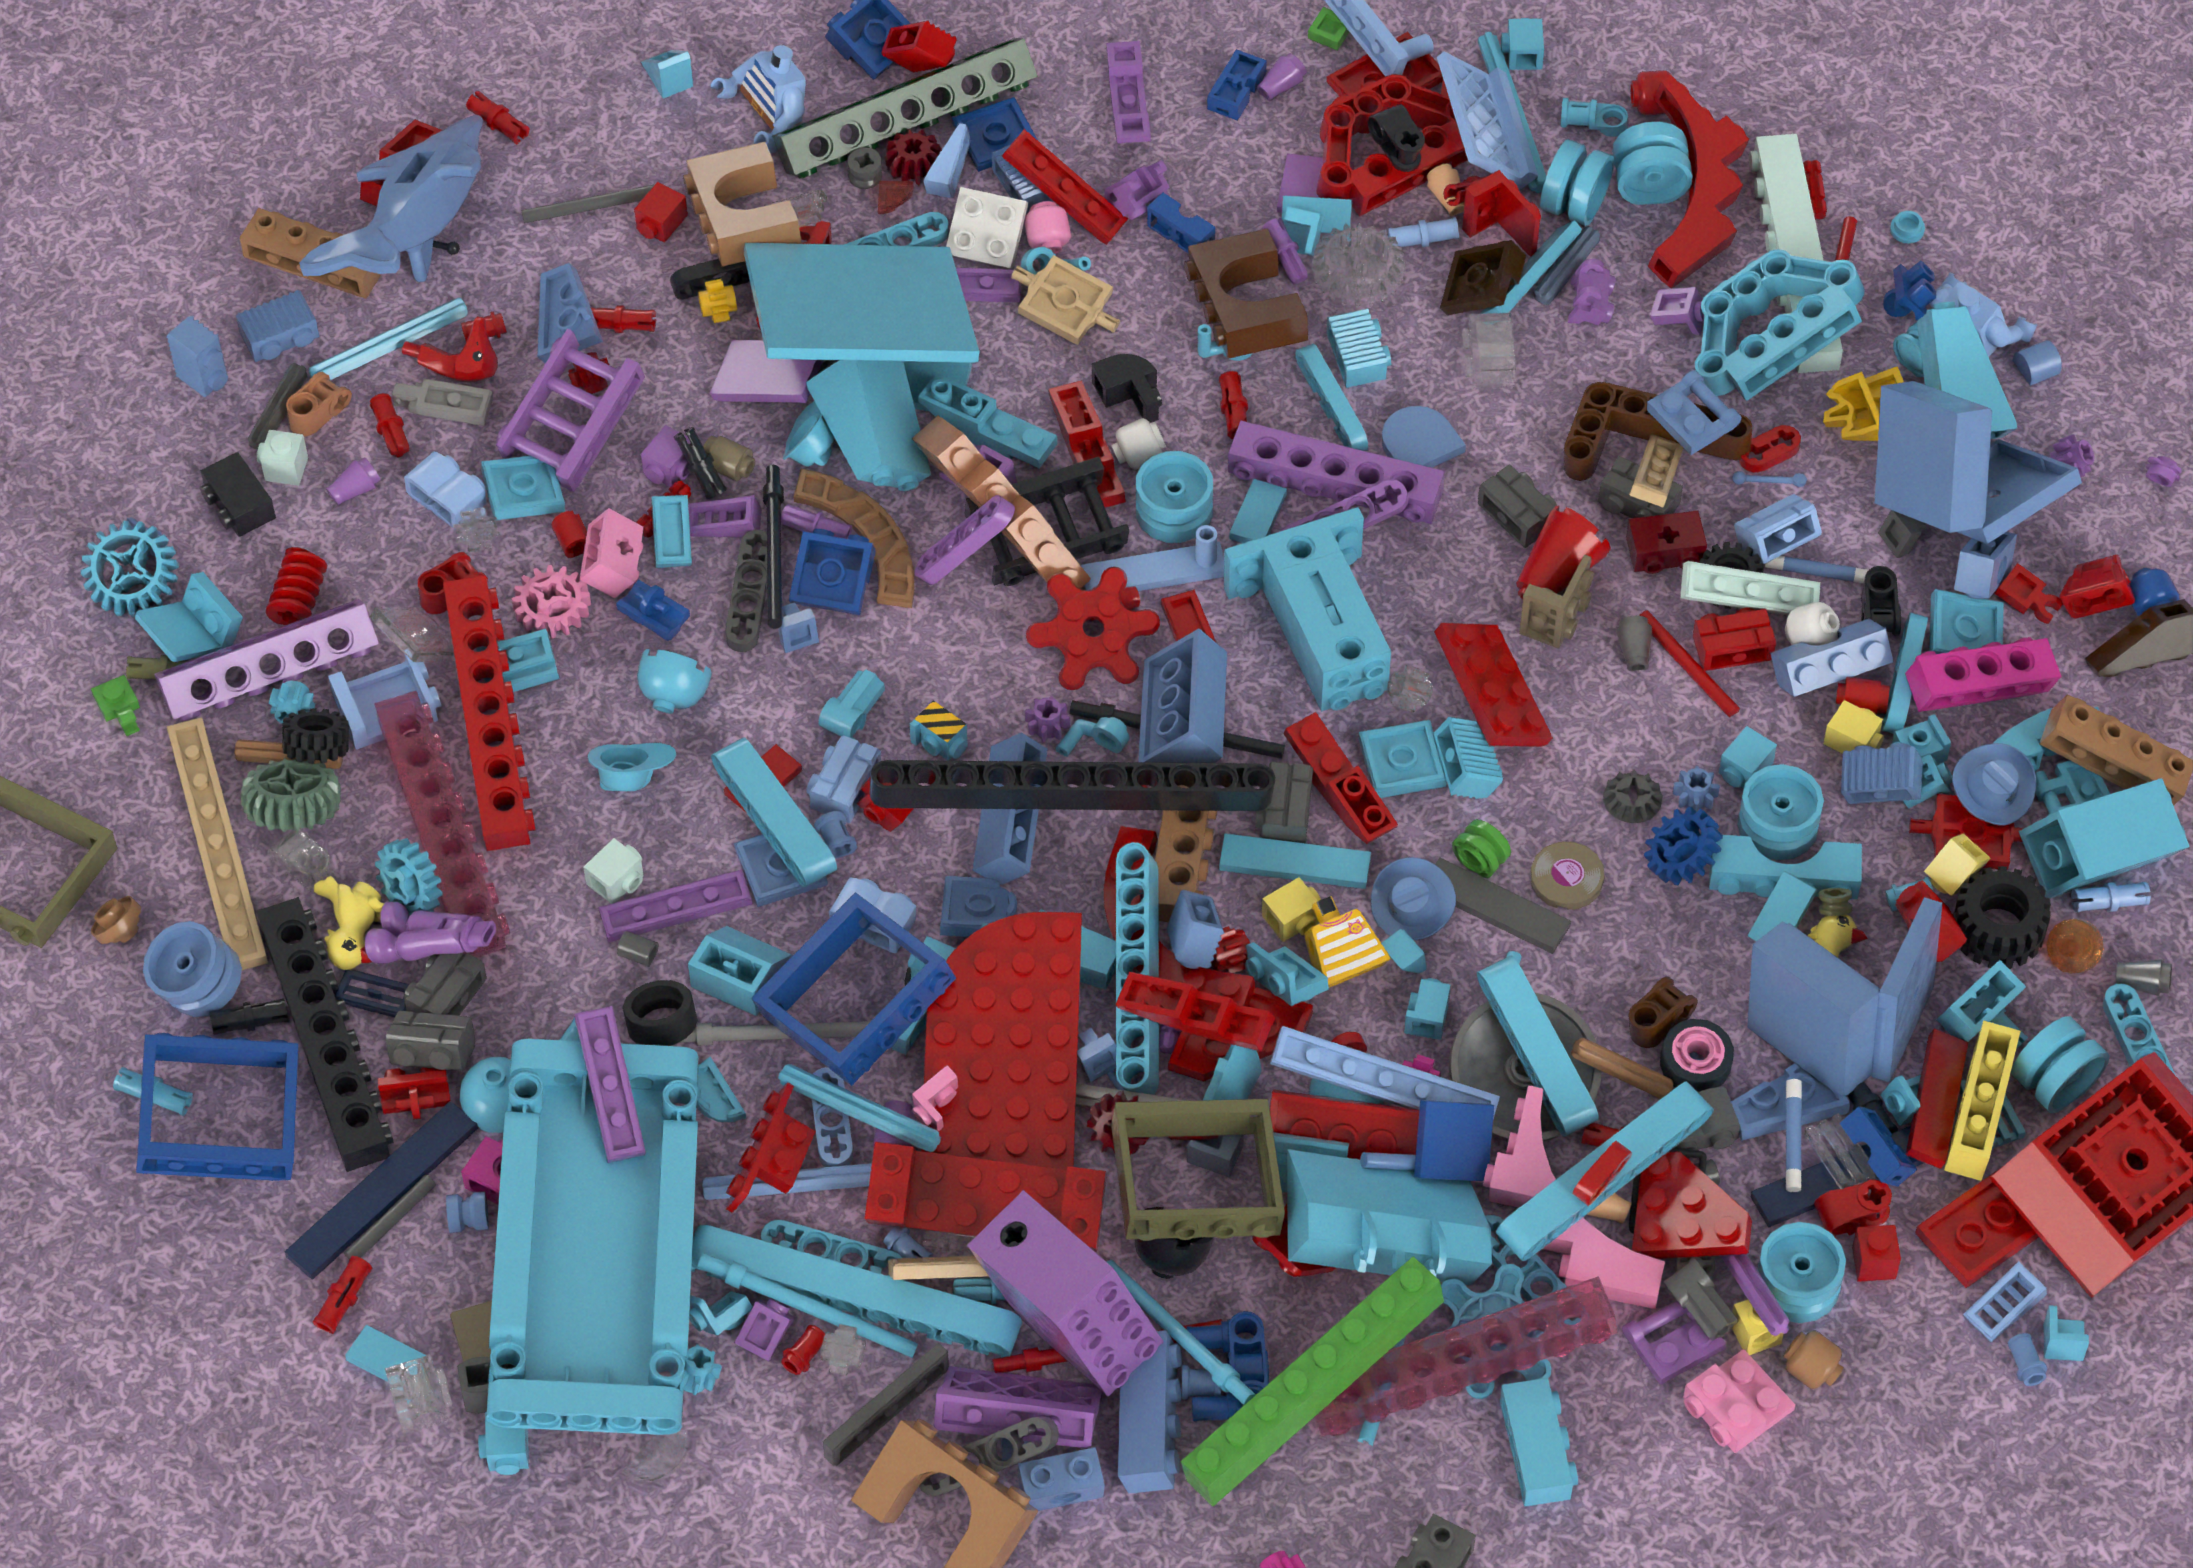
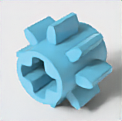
M287 681L282 683L280 690L272 689L268 703L272 705L270 713L274 714L275 719L282 724L285 717L289 718L288 714L295 713L298 715V711L303 709L306 712H310V709L315 708L316 704L312 701L314 694L310 693L309 688L301 682Z
M698 1344L687 1350L684 1372L685 1391L696 1395L704 1389L713 1390L715 1380L719 1378L722 1365L714 1363V1351L710 1352L707 1348L701 1347Z

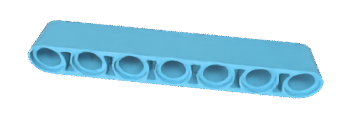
M1134 842L1124 845L1117 853L1116 1002L1129 972H1132L1136 966L1144 965V969L1140 974L1159 978L1158 865L1142 844ZM1144 859L1141 867L1131 870V866L1135 861ZM1144 894V898L1140 903L1131 905V901L1135 896ZM1144 929L1142 937L1131 941V936L1134 932ZM1116 1007L1117 1080L1126 1091L1154 1095L1159 1085V1023ZM1145 1036L1143 1043L1139 1047L1131 1048V1043L1134 1039ZM1145 1072L1142 1081L1137 1084H1131V1079L1134 1075Z
M1683 1082L1510 1214L1499 1225L1496 1234L1521 1261L1530 1259L1696 1131L1709 1119L1714 1108L1688 1082ZM1618 1141L1629 1149L1632 1155L1613 1181L1591 1205L1587 1206L1572 1194L1573 1190L1584 1174L1613 1142Z

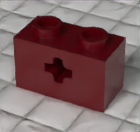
M1699 510L1628 519L1626 540L1634 572L1645 571L1648 574H1655L1666 568L1680 567L1683 569V563L1687 561L1699 563L1700 559L1703 558L1704 552L1707 550V542Z

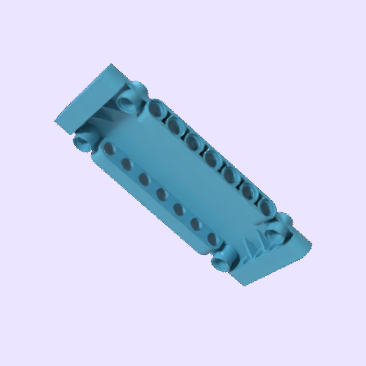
M521 1039L513 1043L511 1049L508 1107L504 1118L489 1337L491 1354L486 1419L491 1425L504 1428L670 1435L681 1430L685 1358H687L698 1133L696 1105L699 1056L695 1050L678 1046L621 1044L646 1154L607 1163L580 1041ZM521 1095H529V1096H531V1097H530V1098H522V1097H520V1096H521ZM674 1103H683V1104H685V1105H684V1106H676V1105H674ZM503 1364H512L515 1367L512 1369H504L500 1366ZM663 1371H668L673 1373L674 1375L666 1377L660 1375L659 1373Z

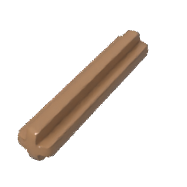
M240 739L237 740L234 750L235 758L238 761L269 763L271 760L275 762L283 761L284 758L287 760L296 759V757L293 759L288 758L287 754L283 753L282 743ZM338 756L336 761L327 759V763L324 764L326 768L339 769L341 768L343 757ZM315 760L314 763H320V760Z
M1580 1038L1573 1044L1571 1055L1585 1064L1659 1099H1662L1672 1091L1674 1083L1670 1078L1586 1038Z

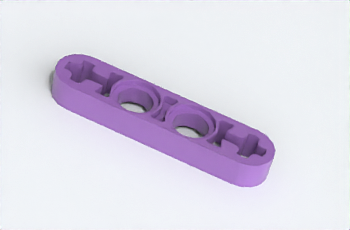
M1392 479L1386 480L1287 525L1281 531L1350 510L1356 503H1364L1370 510L1369 515L1364 519V530L1402 512L1408 505V492L1401 482ZM1392 489L1394 493H1402L1397 497L1398 503L1392 505L1389 501L1379 504L1382 512L1376 514L1375 506L1370 497L1375 495L1377 502L1387 497L1386 491Z
M999 495L992 497L921 556L915 568V575L929 585L936 584L1001 532L1011 521L1015 506Z

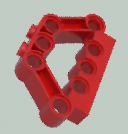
M1397 74L1386 76L1376 82L1374 80L1369 81L1360 90L1350 95L1343 94L1337 97L1326 108L1320 128V139L1324 143L1323 166L1320 170L1316 187L1318 197L1352 200V207L1360 217L1428 182L1427 174L1435 167L1442 164H1450L1454 168L1468 161L1457 122L1453 119L1455 116L1449 97L1412 84L1406 77ZM1402 104L1409 112L1416 126L1423 129L1421 132L1425 137V143L1420 151L1421 162L1418 168L1410 172L1400 171L1392 165L1386 154L1375 153L1365 159L1363 166L1352 170L1350 167L1351 137L1357 133H1370L1367 124L1369 116Z

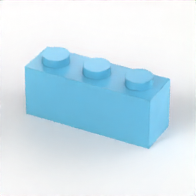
M1548 1378L1503 1384L1501 1387L1500 1404L1524 1507L1570 1500L1573 1486L1578 1485V1475L1574 1461L1568 1462L1565 1450L1570 1449L1566 1426L1560 1427L1557 1415L1561 1414L1558 1392H1551Z

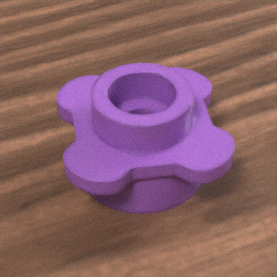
M2165 456L2148 458L2147 461L2150 464L2146 466L2148 470L2146 477L2149 480L2166 487H2171L2174 480L2179 481L2180 476L2178 474L2182 470L2174 460Z

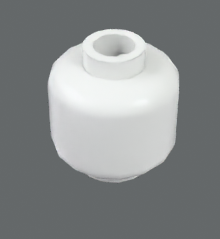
M1144 418L1119 428L1115 435L1117 443L1112 444L1119 463L1127 462L1129 467L1134 470L1140 469L1141 465L1152 456L1163 453L1162 448L1166 447L1156 422L1149 423Z
M1823 602L1803 605L1790 612L1785 624V634L1792 645L1800 642H1805L1808 645L1828 644L1836 641L1838 638L1839 618L1833 609Z

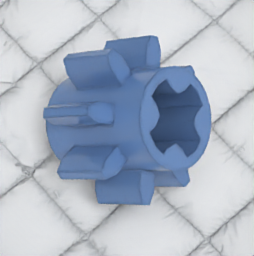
M1699 766L1688 772L1681 770L1679 782H1675L1673 786V795L1680 796L1678 807L1691 806L1696 812L1703 807L1711 810L1714 798L1718 797L1720 785L1712 784L1714 773H1708L1700 769Z

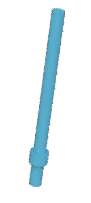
M705 1253L702 1254L699 1260L698 1268L724 1278V1283L738 1289L740 1286L746 1287L913 1358L918 1347L916 1342L747 1271L748 1267L733 1261L731 1265Z
M1113 1260L1107 1261L1117 1272L1140 1308L1161 1328L1167 1330L1169 1335L1212 1375V1381L1221 1390L1232 1393L1243 1405L1256 1395L1240 1380V1374L1230 1364H1223Z

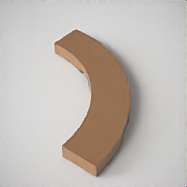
M800 469L793 496L794 502L822 509L841 519L847 525H852V529L858 535L868 538L869 543H873L876 549L874 561L878 572L877 603L912 608L914 599V568L907 542L892 517L865 492L856 491L843 484V481L836 477L816 471Z

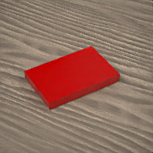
M1407 31L1395 39L1401 43L1413 37ZM1366 54L1328 75L1326 82L1339 96L1343 94L1350 95L1360 90L1365 83L1372 80L1376 82L1384 78L1385 75L1369 55ZM1430 54L1408 61L1402 74L1412 84L1426 89H1431L1443 82L1440 66Z

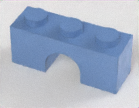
M1866 619L1838 629V640L1824 645H1808L1805 642H1800L1771 652L1778 685L1795 697L1844 680L1846 677H1853L1893 663L1886 628L1871 619Z

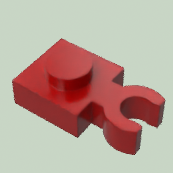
M2018 563L1994 593L2023 615L2028 608L2032 609L2035 617L2046 624H2049L2054 616L2045 607H2051L2059 611L2063 605L2059 597L2052 594H2044L2042 590L2047 584Z

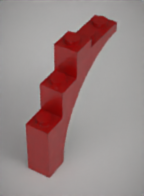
M1669 75L1661 81L1654 100L1668 116L1671 123L1685 134L1689 150L1688 159L1691 163L1693 178L1689 189L1687 209L1682 221L1673 234L1655 249L1648 267L1662 282L1672 289L1731 245L1738 230L1734 227L1730 218L1721 214V212L1736 201L1743 183L1732 169H1728L1727 166L1742 156L1749 138L1746 136L1743 128L1734 123L1727 115L1716 122L1710 111L1702 107L1690 95L1687 87L1679 83L1672 75Z

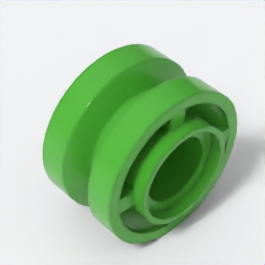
M1473 820L1465 828L1464 833L1459 834L1452 842V849L1457 859L1469 870L1483 878L1491 877L1498 870L1499 865L1503 864L1511 855L1510 845L1503 834L1483 820Z

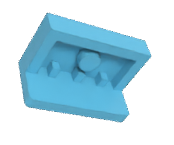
M1254 942L1246 945L1248 957L1246 969L1248 974L1290 1006L1310 1000L1315 995L1329 990L1328 977L1286 946L1268 953Z

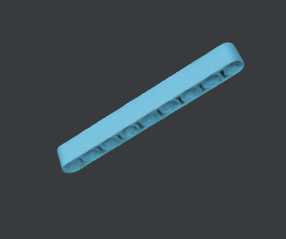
M699 1225L693 1235L691 1271L695 1272V1269L703 1270L697 1267L703 1253L731 1265L734 1261L748 1267L747 1271L840 1311L854 1313L853 1316L876 1324L878 1321L890 1324V1328L914 1334L915 1331L927 1334L926 1338L950 1345L952 1342L963 1344L964 1349L985 1355L991 1352L1001 1355V1357L1010 1356L1022 1325V1319L1017 1314L1000 1307L908 1281L893 1280L890 1276L717 1227ZM706 1271V1272H707V1276H711V1277H715V1278H718V1279L725 1280L724 1278H722V1277H720V1276H717V1275H715V1274H712V1273Z

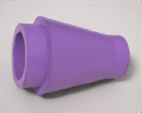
M1291 53L1285 57L1280 56L1263 81L1257 85V90L1268 101H1271L1279 94L1303 82V76L1307 73L1306 68Z
M364 457L359 461L354 460L326 490L339 506L349 499L375 489V484L381 479L373 466Z

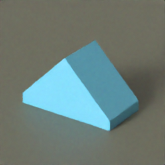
M669 50L641 61L662 98L693 87L691 59L688 51Z

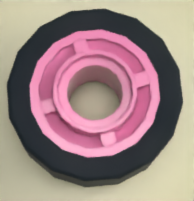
M1703 1019L1682 1021L1669 1030L1663 1041L1660 1067L1663 1075L1673 1081V1087L1675 1088L1683 1082H1688L1697 1092L1720 1087L1725 1083L1730 1074L1733 1064L1734 1047L1729 1035L1719 1025ZM1692 1052H1696L1702 1055L1705 1059L1695 1060L1691 1058L1689 1054Z

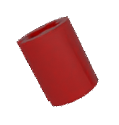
M566 511L557 515L553 519L551 526L567 558H574L584 554L587 530L580 515L574 514L573 511Z

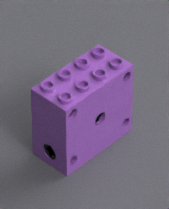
M1024 1190L967 1245L1022 1321L1108 1397L1117 1388L1123 1386L1130 1374L1143 1361L1151 1358L1157 1348L1164 1342L1114 1268Z

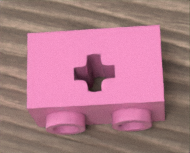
M610 508L589 523L579 580L613 598L619 596L626 589H631L639 577L637 567L639 556L643 550V543L641 542L643 526Z

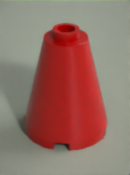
M1555 506L1549 513L1516 582L1519 588L1518 595L1523 600L1524 592L1529 584L1540 588H1548L1559 594L1568 587L1584 555L1591 557L1590 569L1607 556L1611 550L1608 540L1605 538L1601 543L1595 536L1599 529L1581 514L1567 507L1563 512H1560L1559 506Z

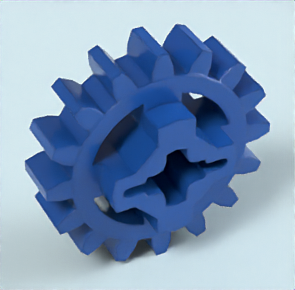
M1688 806L1683 814L1679 809H1675L1672 819L1669 820L1666 816H1663L1661 818L1663 823L1661 828L1653 827L1651 829L1655 837L1646 840L1645 844L1651 850L1645 852L1644 857L1649 861L1648 868L1663 882L1667 883L1670 880L1674 885H1679L1682 878L1688 883H1692L1693 874L1695 873L1704 876L1705 870L1703 867L1706 864L1714 865L1716 863L1711 856L1713 853L1721 852L1722 848L1716 842L1720 841L1723 835L1717 830L1719 828L1718 823L1704 810L1699 809L1696 812L1691 806Z

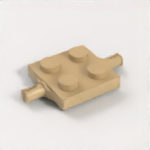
M1055 255L1052 256L1046 267L1037 272L1036 275L1021 268L1019 265L1012 273L1011 279L1028 287L1027 295L1018 306V314L1076 345L1080 343L1088 329L1095 324L1106 328L1112 333L1116 331L1120 324L1119 319L1103 312L1104 305L1113 293V286Z

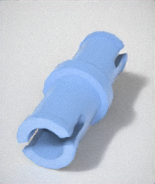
M1454 217L1452 219L1427 223L1424 219L1418 220V224L1388 228L1391 250L1420 244L1423 248L1429 247V243L1459 239L1457 219Z
M2146 881L2125 885H2116L2114 882L2104 883L2103 887L2076 888L2072 890L2071 899L2087 898V900L2072 902L2074 912L2079 913L2081 911L2107 909V912H2116L2119 907L2147 906L2150 904L2151 896H2135V894L2150 892V888Z

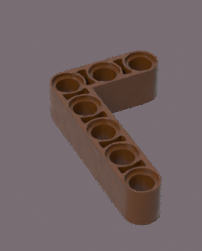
M1606 382L1590 384L1583 394L1564 445L1565 474L1577 481L1587 480L1592 477L1610 431L1649 440L1650 435L1654 434L1678 443L1647 411V402L1656 397L1657 394ZM1695 404L1712 423L1719 419L1707 406ZM1741 415L1742 418L1737 427L1697 452L1729 460H1741L1742 455L1749 451L1751 452V421L1746 416Z

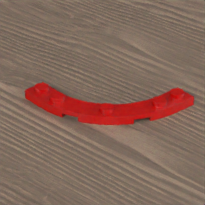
M1121 826L1105 872L1103 888L1106 919L1115 941L1117 853L1124 845L1134 842L1142 844L1152 856L1158 841L1155 831ZM1144 859L1135 861L1131 866V870L1141 867ZM1143 894L1135 896L1131 901V905L1140 903L1143 899ZM1144 929L1134 932L1131 936V941L1142 937ZM1159 941V978L1192 984L1200 992L1230 997L1237 1005L1249 1007L1256 986L1253 976L1216 971L1203 967H1198L1197 969L1187 968L1181 965L1175 959L1174 953ZM1144 965L1136 966L1133 971L1140 974L1144 969Z

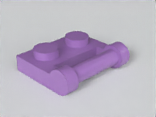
M1677 1301L1639 1322L1632 1320L1622 1326L1623 1334L1660 1385L1726 1349V1342L1722 1337L1711 1341L1696 1323L1688 1309H1683ZM1684 1314H1687L1691 1320L1650 1344L1644 1337Z

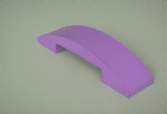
M1140 41L1106 43L1116 142L1151 141L1143 82Z

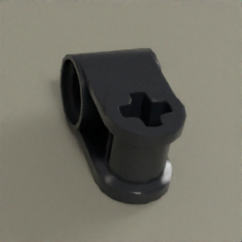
M1398 104L1369 116L1367 124L1373 140L1380 145L1392 165L1403 172L1417 169L1421 162L1420 151L1424 147L1425 137L1411 119L1407 109L1402 104Z
M1874 566L1865 574L1861 593V621L1871 619L1886 628L1887 632H1892L1894 636H1899L1901 631V606L1898 601L1896 574L1888 567Z

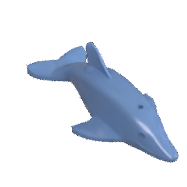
M473 115L462 119L429 137L424 142L367 165L357 172L358 182L385 180L379 193L377 210L373 220L367 227L335 238L310 251L299 262L303 276H321L351 266L377 274L396 273L400 269V252L407 251L414 279L417 282L426 281L431 264L434 237L455 217L465 201L477 173L481 170L478 144L483 125L482 117Z

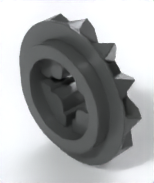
M1635 769L1627 774H1622L1619 771L1614 779L1608 780L1603 794L1604 804L1608 812L1618 820L1627 823H1641L1654 817L1660 810L1663 798L1659 783L1652 781L1649 773L1644 776L1637 774ZM1631 786H1635L1637 795H1639L1635 805H1631L1632 800L1627 795Z

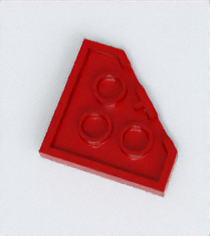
M1255 986L1249 1007L1270 1011L1275 1017L1262 1052L1257 1051L1259 1059L1273 1054L1282 1026L1305 1033L1313 1014L1314 1005L1300 1002L1290 1006L1280 997L1272 994L1271 991ZM1181 1031L1168 1061V1070L1203 1082L1212 1079L1219 1058L1226 1056L1231 1045Z
M1667 1152L1641 1172L1632 1251L1656 1259L1749 1254L1752 1227L1749 1213L1681 1152Z

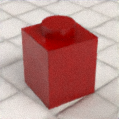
M657 182L634 208L636 229L648 239L656 238L665 243L688 216L686 196Z
M1896 1226L1857 1227L1852 1245L1857 1282L1896 1279L1901 1261Z

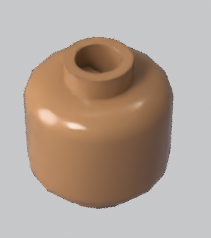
M1816 1330L1810 1331L1807 1334L1801 1331L1783 1355L1787 1359V1372L1810 1389H1816L1824 1382L1831 1386L1844 1369L1839 1364L1842 1357L1840 1347Z

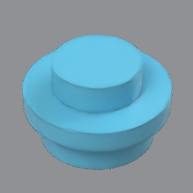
M1902 211L1892 220L1890 232L1899 242L1915 243L1923 237L1925 224L1921 216L1916 212Z

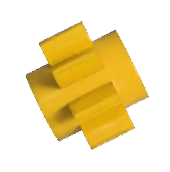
M721 279L705 282L706 290L698 292L702 316H711L714 323L729 321V312L737 311L733 286H724Z

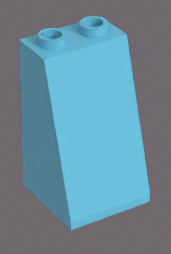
M1955 302L1934 304V309L1927 310L1926 314L1917 321L1925 385L1991 408V439L2005 437L2017 429V422L1967 307H1955Z
M839 360L806 382L810 394L857 480L870 482L876 486L885 485L898 488L900 491H909L918 487L919 482L931 475L927 457L912 440L920 431L902 361Z
M2162 778L2058 810L2019 831L2039 884L2046 890L2045 897L2049 899L2071 892L2073 889H2079L2165 859L2190 847L2185 830L2180 824L2172 804L2171 795L2167 791Z

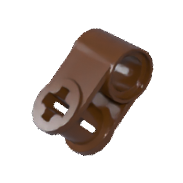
M1665 976L1661 978L1629 1010V1030L1632 1041L1643 1048L1656 1047L1666 1037L1671 1028L1679 1022L1689 1019L1697 1007V998L1693 995L1687 996L1674 986V980L1670 977ZM1643 1023H1651V1024H1652V1025H1650V1026H1641V1024H1643Z

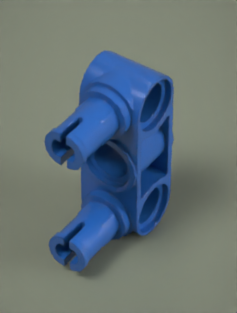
M1243 1311L1235 1314L1231 1319H1227V1321H1221V1325L1186 1327V1330L1207 1349H1222L1223 1353L1228 1352L1227 1363L1240 1374V1380L1255 1394L1259 1393L1270 1383L1264 1326L1258 1315L1253 1312ZM1243 1332H1247L1252 1334L1254 1337L1250 1339H1242L1237 1335ZM1227 1392V1396L1192 1397L1193 1422L1228 1420L1243 1407V1404L1230 1392Z

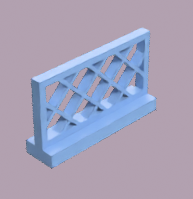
M1443 51L1437 56V60L1468 162L1490 173L1500 170L1508 180L1511 179L1516 183L1520 191L1537 178L1538 173L1506 72L1495 68L1487 74Z

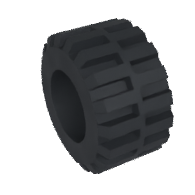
M1998 866L1997 871H1993L1991 867L1985 868L1982 871V875L1978 873L1971 875L1969 882H1964L1960 889L1953 914L1967 938L1966 943L1962 945L1961 951L1966 956L1972 952L1974 954L1973 961L1979 965L1982 960L1989 961L1988 968H1991L1999 960L2009 969H2012L2014 961H2017L2018 965L2022 966L2027 963L2028 956L2033 959L2038 954L2039 947L2042 948L2051 916V911H2049L2051 903L2050 899L2045 897L2046 890L2042 885L2035 886L2036 879L2031 875L2028 877L2022 876V870L2015 868L2014 872H2010L2004 866ZM1990 909L2006 910L2015 915L2020 922L2012 925L1997 924L1988 919L1983 912Z

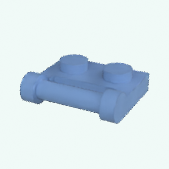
M1696 370L1688 372L1679 383L1647 402V411L1690 455L1733 430L1742 418L1735 409H1729L1703 383L1704 378ZM1694 393L1719 419L1712 423L1687 396Z

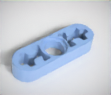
M828 1067L818 1069L813 1073L845 1089L844 1080ZM811 1098L821 1164L824 1167L850 1165L853 1160V1146L849 1116ZM827 1113H837L842 1117V1121L837 1126L827 1127L821 1123V1118ZM838 1137L839 1150L841 1151L839 1158H833L832 1153H830V1138Z

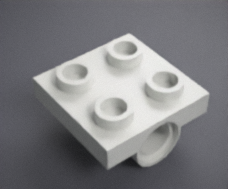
M960 187L946 247H950L953 257L1013 269L1028 202Z

